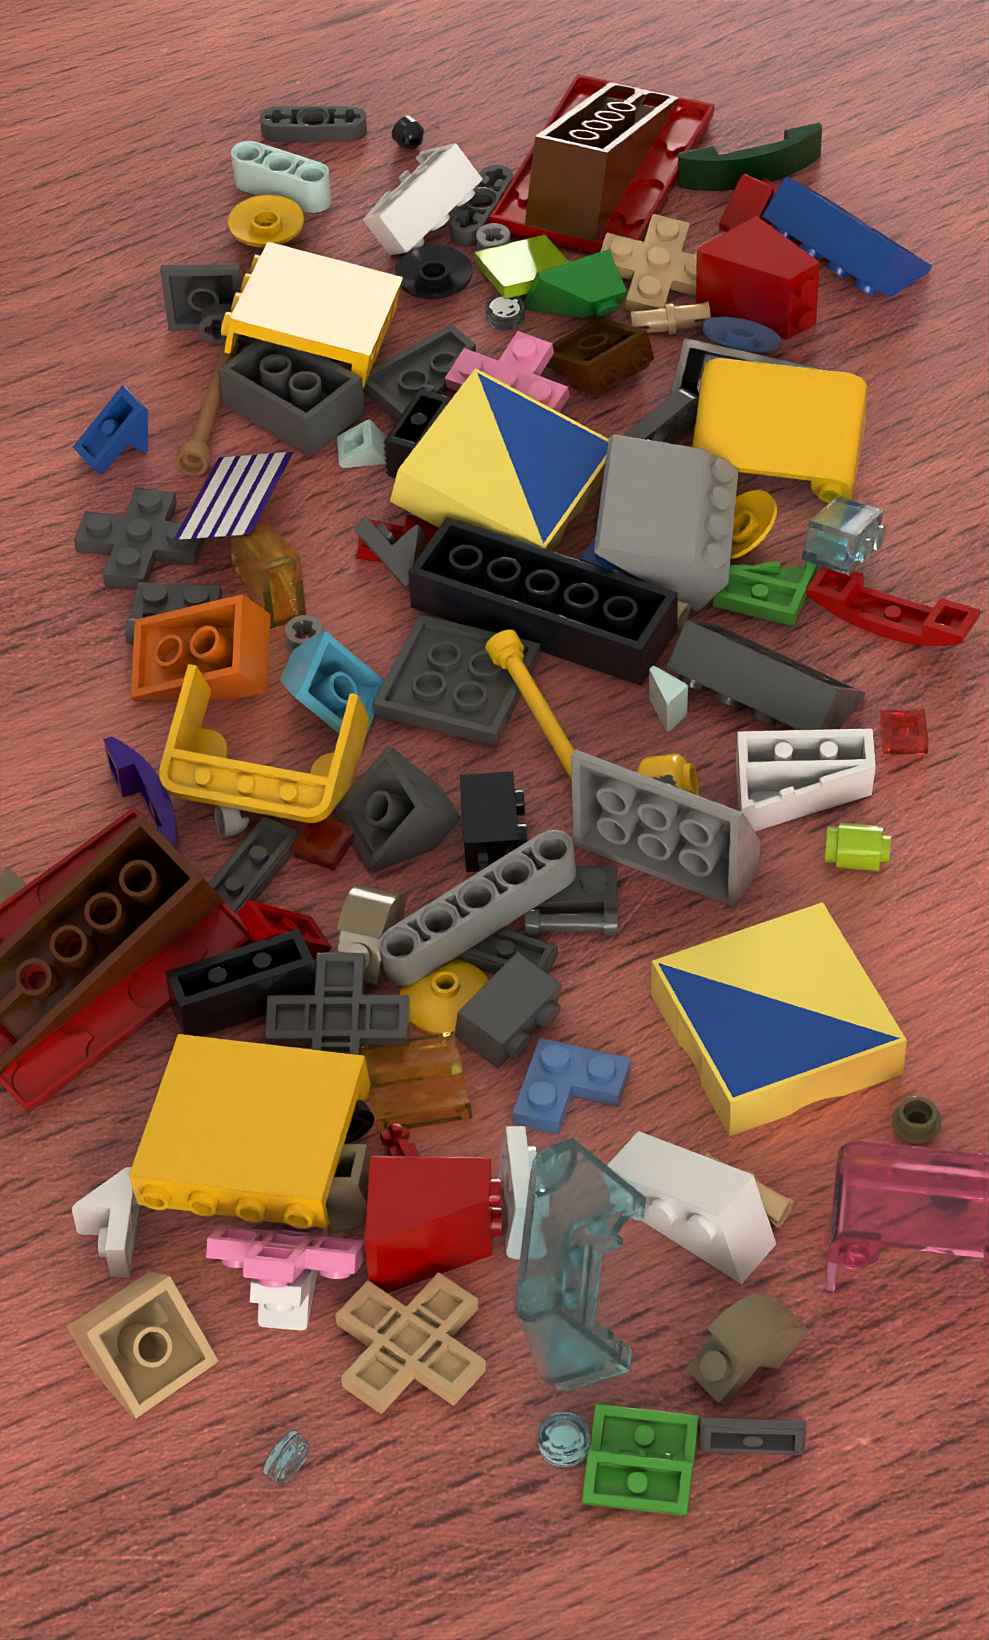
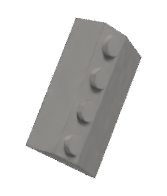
M613 434L608 439L594 553L646 583L677 592L679 601L688 603L691 606L690 608L698 612L728 584L738 468L734 467L726 459L719 458L705 449Z
M575 749L571 755L573 845L734 908L737 907L757 875L760 865L761 841L743 812Z

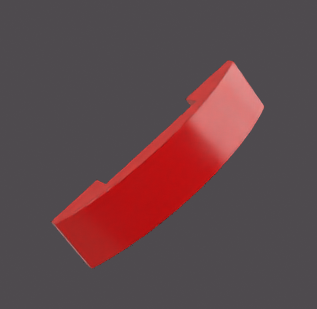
M827 562L824 563L806 588V595L840 619L884 638L924 646L960 644L980 617V609L948 599L940 598L933 608L865 587L863 573Z

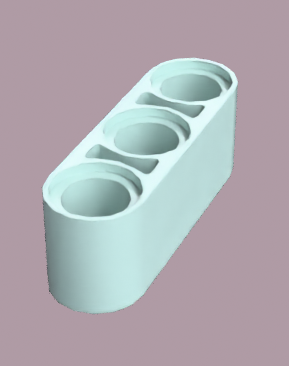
M243 141L233 146L231 150L234 183L238 189L257 196H283L296 202L303 211L311 213L321 212L330 207L332 202L329 169L325 164L255 141Z

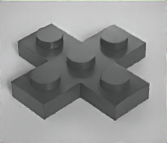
M135 488L125 516L85 511L74 538L76 552L109 555L103 572L105 586L137 589L138 582L149 581L156 561L196 566L206 538L173 540L182 525V522L171 521L177 505L175 492Z
M317 953L315 995H268L265 1030L266 1044L277 1046H312V1050L361 1055L362 1046H409L410 998L409 995H364L366 963L364 953Z

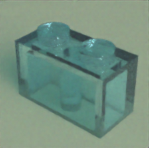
M835 497L809 521L801 560L849 575L860 563L867 561L870 553L880 549L886 533V526L881 525L884 510L843 497Z

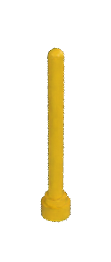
M504 630L495 634L486 643L485 649L495 665L508 670L572 780L571 755L575 750L522 661L524 658V645L514 630Z

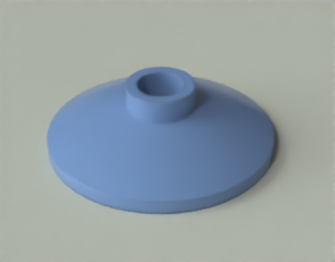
M710 318L704 322L702 328L703 333L716 344L754 354L774 351L779 348L781 342L780 336L772 329L741 318Z

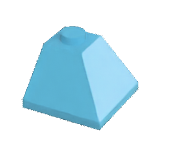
M326 631L293 649L280 678L283 685L297 700L337 733H340L349 694L359 695L370 717L368 733L374 718L373 703L385 682Z

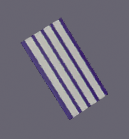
M294 451L218 458L173 540L251 535Z

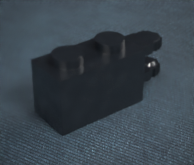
M513 771L460 775L466 872H480L528 841L526 823H517V816H525L524 790L515 789Z

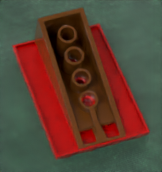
M577 74L542 132L535 136L534 145L489 216V224H502L509 229L511 235L528 239L546 235L554 245L571 249L578 248L579 251L592 254L601 252L606 233L644 242L652 215L659 214L668 200V194L677 182L678 153L691 151L696 148L709 127L715 104Z
M135 807L0 904V1083L29 1113L48 1101L88 1067H93L149 1020L160 1015L171 1006L165 972L252 943L247 936L248 929L241 918Z

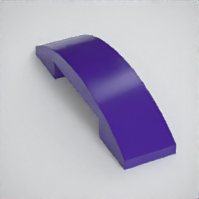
M112 736L103 739L108 767L122 797L140 792L157 827L156 829L181 854L171 799L167 790L162 785L158 774L139 753L122 741Z

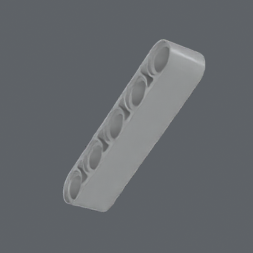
M547 830L540 833L387 929L379 940V950L387 979L393 984L408 986L420 981L568 887L577 875L573 841L570 836L559 830ZM440 930H446V931H444V932L435 933V932H438V931H440ZM403 954H408L404 957H397Z

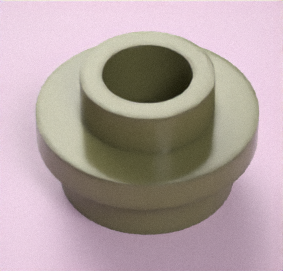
M919 1096L905 1099L895 1109L892 1119L893 1129L900 1138L907 1142L918 1144L934 1139L940 1132L942 1122L941 1115L934 1103L927 1098ZM913 1121H918V1122H921L922 1124H914V1123H911V1122H913Z

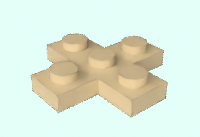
M653 214L644 242L606 233L601 252L609 249L621 278L632 280L624 310L636 312L665 308L671 290L696 296L697 255L683 252L690 223Z
M438 1272L419 1294L405 1306L367 1280L335 1314L337 1326L368 1346L341 1376L342 1387L380 1414L391 1405L414 1379L455 1406L486 1371L485 1359L452 1338L478 1310V1298Z

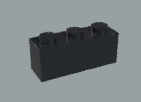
M299 928L165 972L171 1007L183 1035L202 1036L266 1015L268 995H315V962Z

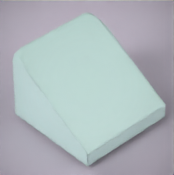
M370 419L337 436L338 461L342 468L386 464L384 461L386 459L384 455L386 451L383 449L385 447L383 442L386 436Z
M653 665L649 669V699L663 727L669 732L687 716L688 685Z

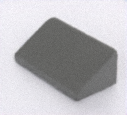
M700 1418V1451L780 1455H802L805 1452V1420Z

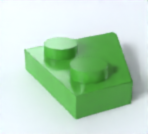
M806 558L805 566L781 568L780 561L763 562L755 566L748 564L730 565L728 584L713 597V607L794 627L807 598L806 588L818 573L819 559Z

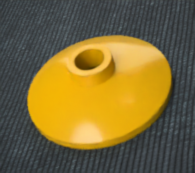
M260 195L246 199L236 205L228 217V227L232 236L239 242L254 247H265L267 242L278 245L284 244L296 237L304 225V215L300 206L293 200L278 195Z
M752 490L736 497L730 560L751 551L771 530L777 515V504L768 492Z
M453 959L420 981L408 986H402L400 995H409L410 1024L430 1035L454 1036L458 1011L489 979L476 966L462 960Z

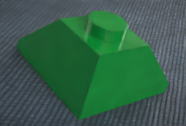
M608 249L537 272L523 304L528 311L579 318L597 314V317H605L619 309L627 290Z

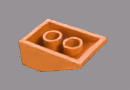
M244 594L136 619L134 624L130 698L134 701H178L188 664L198 667L211 688L209 701L235 700L266 693L268 689L271 614Z

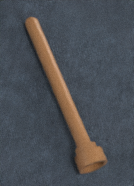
M225 340L192 439L180 446L176 465L180 471L187 475L199 476L204 474L208 468L211 452L207 442L222 400L219 368L237 355L239 349L238 341H236L229 354L224 352Z

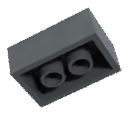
M258 339L219 368L224 406L310 457L365 414L362 378L324 356Z

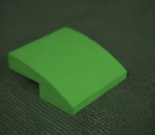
M596 1404L591 1445L587 1456L582 1504L687 1517L699 1416Z

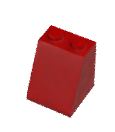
M755 216L697 248L696 304L708 301L711 317H735L750 320L772 329L780 338L788 340L816 323L820 262L758 216Z
M370 1157L364 1243L368 1278L371 1283L386 1293H390L434 1277L438 1272L442 1274L492 1256L493 1236H502L503 1206H501V1178H492L491 1158Z

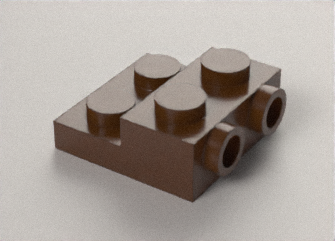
M597 317L553 343L554 354L546 367L567 373L571 388L587 392L590 395H599L615 388L622 378L633 376L645 370L655 358L646 330Z

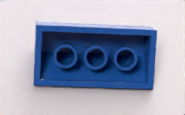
M787 176L762 216L775 224L773 228L790 241H792L793 237L801 241L802 243L799 247L814 259L818 260L821 255L827 258L829 262L826 267L843 278H846L849 273L856 277L857 280L854 285L873 297L877 291L892 297L927 274L932 268L931 264L822 194Z

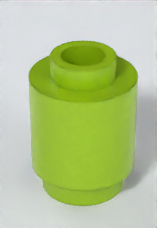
M839 823V827L828 826L825 862L836 863V868L879 871L880 862L889 863L891 836L882 835L883 826Z

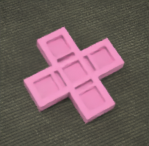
M517 331L499 361L464 348L445 377L447 388L458 391L476 368L559 413L570 397L568 386L540 376L554 354L552 343Z
M275 1223L269 1230L220 1225L207 1238L206 1258L221 1259L222 1264L227 1267L243 1268V1277L258 1279V1283L266 1287L287 1286L289 1282L293 1283L304 1269L320 1270V1275L326 1278H347L350 1274L357 1272L366 1257L365 1243L362 1240L328 1237V1229L315 1227L299 1229L284 1223Z

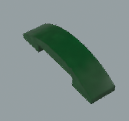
M818 122L784 130V140L719 155L714 146L678 153L677 184L683 189L722 191L735 190L740 178L744 174L759 181H762L764 178L772 182L783 179L786 176L788 177L801 171L821 157L822 126Z

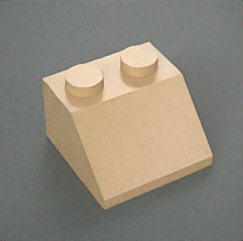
M149 1271L67 1326L91 1370L131 1417L135 1419L219 1362L169 1275Z

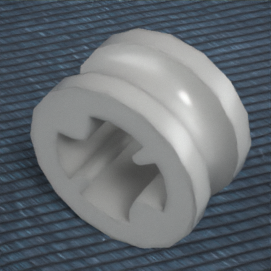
M490 223L480 227L476 232L477 251L510 243L509 229L497 223Z
M299 615L288 621L285 627L286 647L292 652L296 647L322 633L323 626L321 622L309 615ZM303 633H311L312 637L309 638L305 635V639L297 638V634L303 637Z

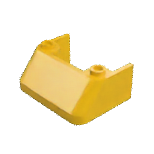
M188 664L159 768V779L167 792L180 799L307 823H316L327 818L353 786L361 758L370 717L359 695L349 694L335 752L319 757L312 765L310 774L228 759L229 747L224 737L216 731L202 728L212 690L198 667Z

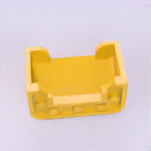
M724 358L709 360L705 363L701 380L692 447L705 449L719 458L726 459L734 467L738 468V472L811 481L812 492L823 502L830 504L839 502L852 503L866 424L867 384L861 377L845 372Z

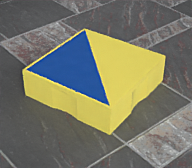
M475 368L398 469L390 502L438 528L448 517L555 552L562 541L569 523L578 514L583 512L603 483L608 438Z
M823 902L651 961V996L678 1045L685 1050L693 1061L699 1074L701 1086L729 1137L789 1116L813 1102L826 1098L845 1096L901 1076L904 1073L907 1040Z

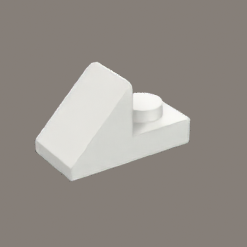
M132 1167L124 1168L76 1202L72 1207L77 1233L81 1235H99L98 1254L100 1258H106L110 1277L130 1278L140 1211V1205L137 1204L129 1179Z
M304 1269L293 1283L289 1282L284 1287L262 1286L258 1283V1279L253 1278L250 1288V1302L259 1303V1326L299 1331L306 1330L309 1323L318 1270Z

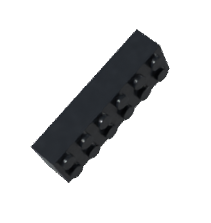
M448 517L408 571L411 608L458 624L495 633L504 630H514L520 639L540 643L541 652L638 685L643 684L649 674V669L655 665L677 630V592Z

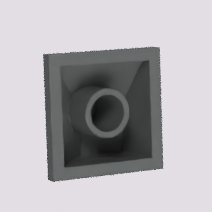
M240 264L161 265L160 273L168 329L199 330L200 315L204 308L212 304H232L236 292L240 293L246 269ZM212 320L215 329H221L220 320Z
M389 746L383 750L334 808L366 866L373 872L433 851L461 819L443 788L397 750Z

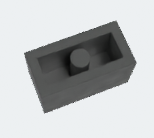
M517 952L458 1011L454 1036L499 1069L510 1056L516 1059L525 1051L531 1041V1035L540 1026L545 1029L555 1020L561 1009L558 1000L562 984Z

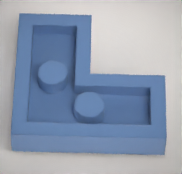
M539 1038L512 1112L513 1124L559 1134L572 1096L619 1107L631 1071V1058Z

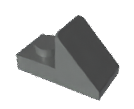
M367 517L363 518L353 527L354 530L410 593L408 571L425 549L427 543L426 535L419 525H415L397 541L383 523L375 527Z

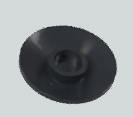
M428 245L413 249L400 258L395 268V275L403 277L401 289L412 296L423 299H440L457 294L469 284L473 273L472 264L464 253L443 245Z

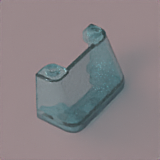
M573 1137L541 1150L532 1162L515 1297V1313L537 1370L545 1382L561 1392L570 1391L630 1371L632 1348L620 1339L613 1340L614 1333L603 1324L595 1326L602 1253L622 1247L623 1238L618 1235L619 1231L630 1218H633L635 1221L644 1219L646 1197Z

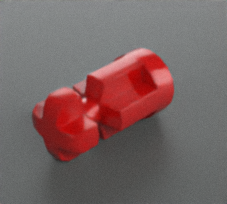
M399 1123L390 1124L388 1129L381 1132L380 1140L382 1144L389 1146L388 1156L420 1157L415 1144L408 1142L409 1132L406 1127L400 1126Z

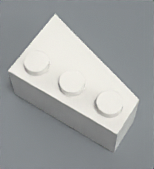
M456 143L421 151L416 157L420 165L411 174L408 170L404 171L398 178L401 184L393 192H386L364 217V223L390 256L408 253L413 249L421 247L425 243L423 237L430 230L434 231L443 226L450 219L448 213L456 205L459 207L465 204L475 195L473 188L483 179Z
M873 729L737 732L736 776L738 811L744 813L756 832L872 795L876 768Z
M640 1131L632 1137L603 1169L610 1188V1197L620 1209L629 1212L740 1284H743L776 1245L754 1175Z

